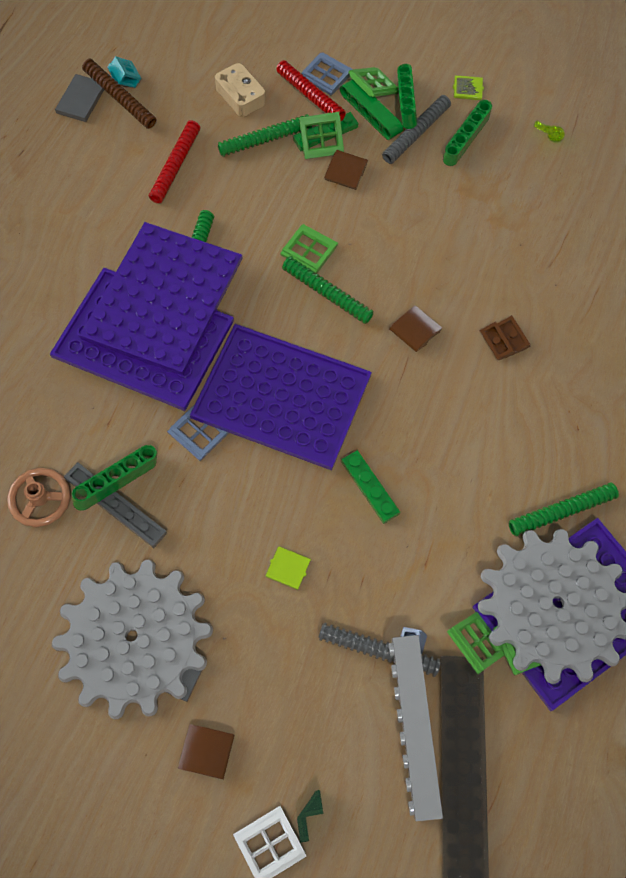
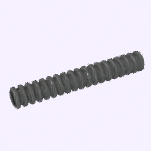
M441 95L417 118L416 127L406 129L382 153L383 159L387 163L393 164L451 106L450 99L446 95Z
M326 622L322 624L319 634L320 641L324 639L326 643L332 642V645L336 643L339 647L342 645L345 649L347 647L351 648V651L355 649L358 653L361 651L364 655L368 653L370 657L374 655L376 659L380 657L383 661L386 659L389 663L391 661L394 662V656L389 654V642L385 644L382 640L380 642L377 641L376 638L372 640L370 636L366 638L363 634L361 636L358 635L357 632L353 634L351 630L347 632L345 628L341 630L338 626L334 628L332 624L328 626ZM427 654L421 655L423 671L427 675L432 674L433 677H436L441 664L440 659L437 658L435 660L433 656L429 658Z

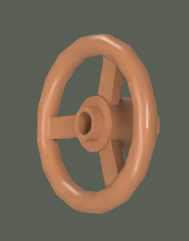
M47 468L31 469L18 476L11 485L7 496L8 509L14 519L23 525L31 527L50 525L58 520L67 510L71 498L69 484L65 478L55 470ZM43 475L53 478L61 486L62 492H47L45 487L40 482H36L33 477ZM26 481L27 485L24 489V494L29 502L21 514L16 507L15 498L18 489ZM48 500L61 501L57 510L48 517L41 519L30 518L37 506L46 504Z

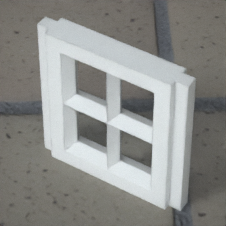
M281 806L233 834L254 878H273L306 857ZM280 821L285 833L270 841L265 830ZM261 833L266 845L251 853L246 842ZM288 837L294 849L278 857L273 846ZM269 849L275 861L259 869L254 858Z

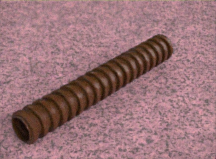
M89 58L83 63L82 70L110 96L117 100L134 118L141 122L146 129H150L155 125L156 117L94 62L93 59Z

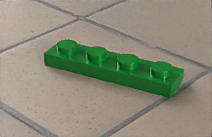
M351 112L347 113L341 121L342 134L358 128L359 123ZM334 122L322 124L323 134L335 132ZM319 125L307 129L308 136L320 134ZM300 132L293 135V141L301 152L303 151ZM336 135L324 137V142L335 138ZM308 139L309 148L320 144L321 139Z
M358 450L341 459V463L383 524L400 515L399 509Z

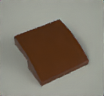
M336 150L324 179L357 190L368 160Z
M414 306L402 315L389 330L417 352L426 346L431 338L439 334L442 327L417 306Z
M512 315L499 323L495 321L480 330L497 360L508 358L531 347Z
M190 724L178 769L224 780L235 735Z

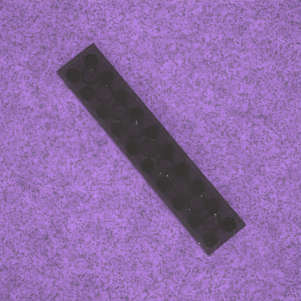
M441 655L442 878H489L484 670L477 674L466 657Z

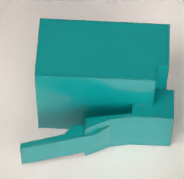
M115 56L107 67L111 77L120 85L136 88L141 80V76L130 60Z

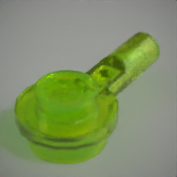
M538 120L535 122L534 127L547 133L549 140L560 142L564 139L565 133L563 128L555 125L551 127Z

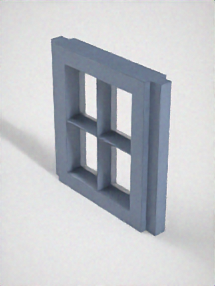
M322 52L302 71V74L320 90L333 95L350 77L349 70L353 69ZM322 62L330 66V68L325 71L317 65ZM314 69L323 74L320 79L311 74ZM335 69L342 73L341 77L338 78L330 73L331 70ZM327 76L336 82L330 85L323 81V79Z
M191 407L167 432L201 461L229 432L215 428L220 433L214 439H211L203 432L208 426L207 424L199 428L190 420V413L193 409ZM186 423H189L197 430L190 438L180 430ZM199 434L210 442L203 449L192 441Z

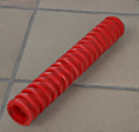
M282 60L278 63L277 73L293 85V87L305 95L325 114L339 112L340 122L344 119L346 111L287 61Z
M193 120L187 122L166 164L148 195L154 203L160 204L163 202L167 191L201 129L197 122Z

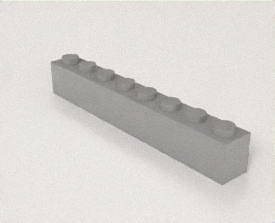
M419 635L392 638V643H388L389 654L394 656L395 665H391L392 677L397 678L398 686L394 687L395 700L400 702V709H397L398 723H402L403 732H399L401 746L405 745L406 755H402L404 769L408 768L409 778H405L406 790L411 792L412 801H408L410 816L414 815L415 821L443 819Z

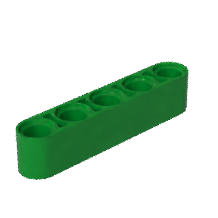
M401 64L397 68L402 125L406 129H412L417 125L412 67L410 64Z
M353 79L340 86V92L344 99L385 139L390 140L403 132V125L399 119L376 97L369 96Z
M481 100L446 145L443 156L445 165H456L488 122L493 107L490 101Z
M151 445L142 446L76 486L72 491L74 508L80 511L87 510L153 469L157 464L156 448Z

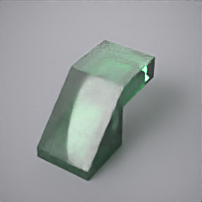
M320 790L314 792L297 817L300 843L309 841L306 817L324 814Z

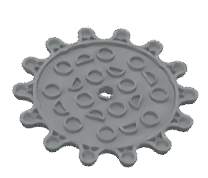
M558 529L554 532L550 543L541 541L536 532L532 530L526 531L523 534L524 548L520 551H516L506 544L500 545L497 549V555L503 561L502 569L498 571L485 569L481 573L482 581L490 585L494 593L491 598L483 599L479 602L478 610L483 615L494 616L498 621L497 628L489 635L490 642L495 646H500L504 643L513 645L516 649L513 665L519 671L526 670L534 662L541 664L544 668L545 679L550 684L558 683L562 670L566 668L574 670L582 682L591 681L593 678L591 664L596 659L604 661L608 666H616L620 661V657L613 647V641L616 638L626 640V622L621 618V611L626 609V593L620 592L615 587V580L622 575L621 566L618 564L601 565L596 559V554L598 553L596 542L587 541L581 548H575L569 543L568 533L563 529ZM554 598L561 599L562 608H557L553 605Z
M152 560L143 561L139 571L135 574L126 573L124 566L119 562L112 563L109 567V579L105 583L98 584L92 578L82 580L80 588L85 595L82 603L79 605L64 604L60 608V615L70 622V629L66 634L54 637L52 647L56 651H66L70 656V660L66 666L60 669L58 678L66 683L74 679L82 681L83 690L78 697V702L83 707L91 706L98 698H105L109 703L108 714L112 719L121 718L125 708L130 703L139 704L145 716L155 715L158 710L157 698L161 693L168 692L176 699L185 697L187 687L182 681L183 673L188 669L202 671L207 666L206 658L196 651V643L201 639L209 638L213 633V628L209 623L196 621L194 616L195 611L203 606L205 602L204 596L201 593L185 596L180 592L184 575L179 570L171 572L166 578H158L155 575L156 565ZM131 630L136 631L138 635L136 640L132 642L126 639Z

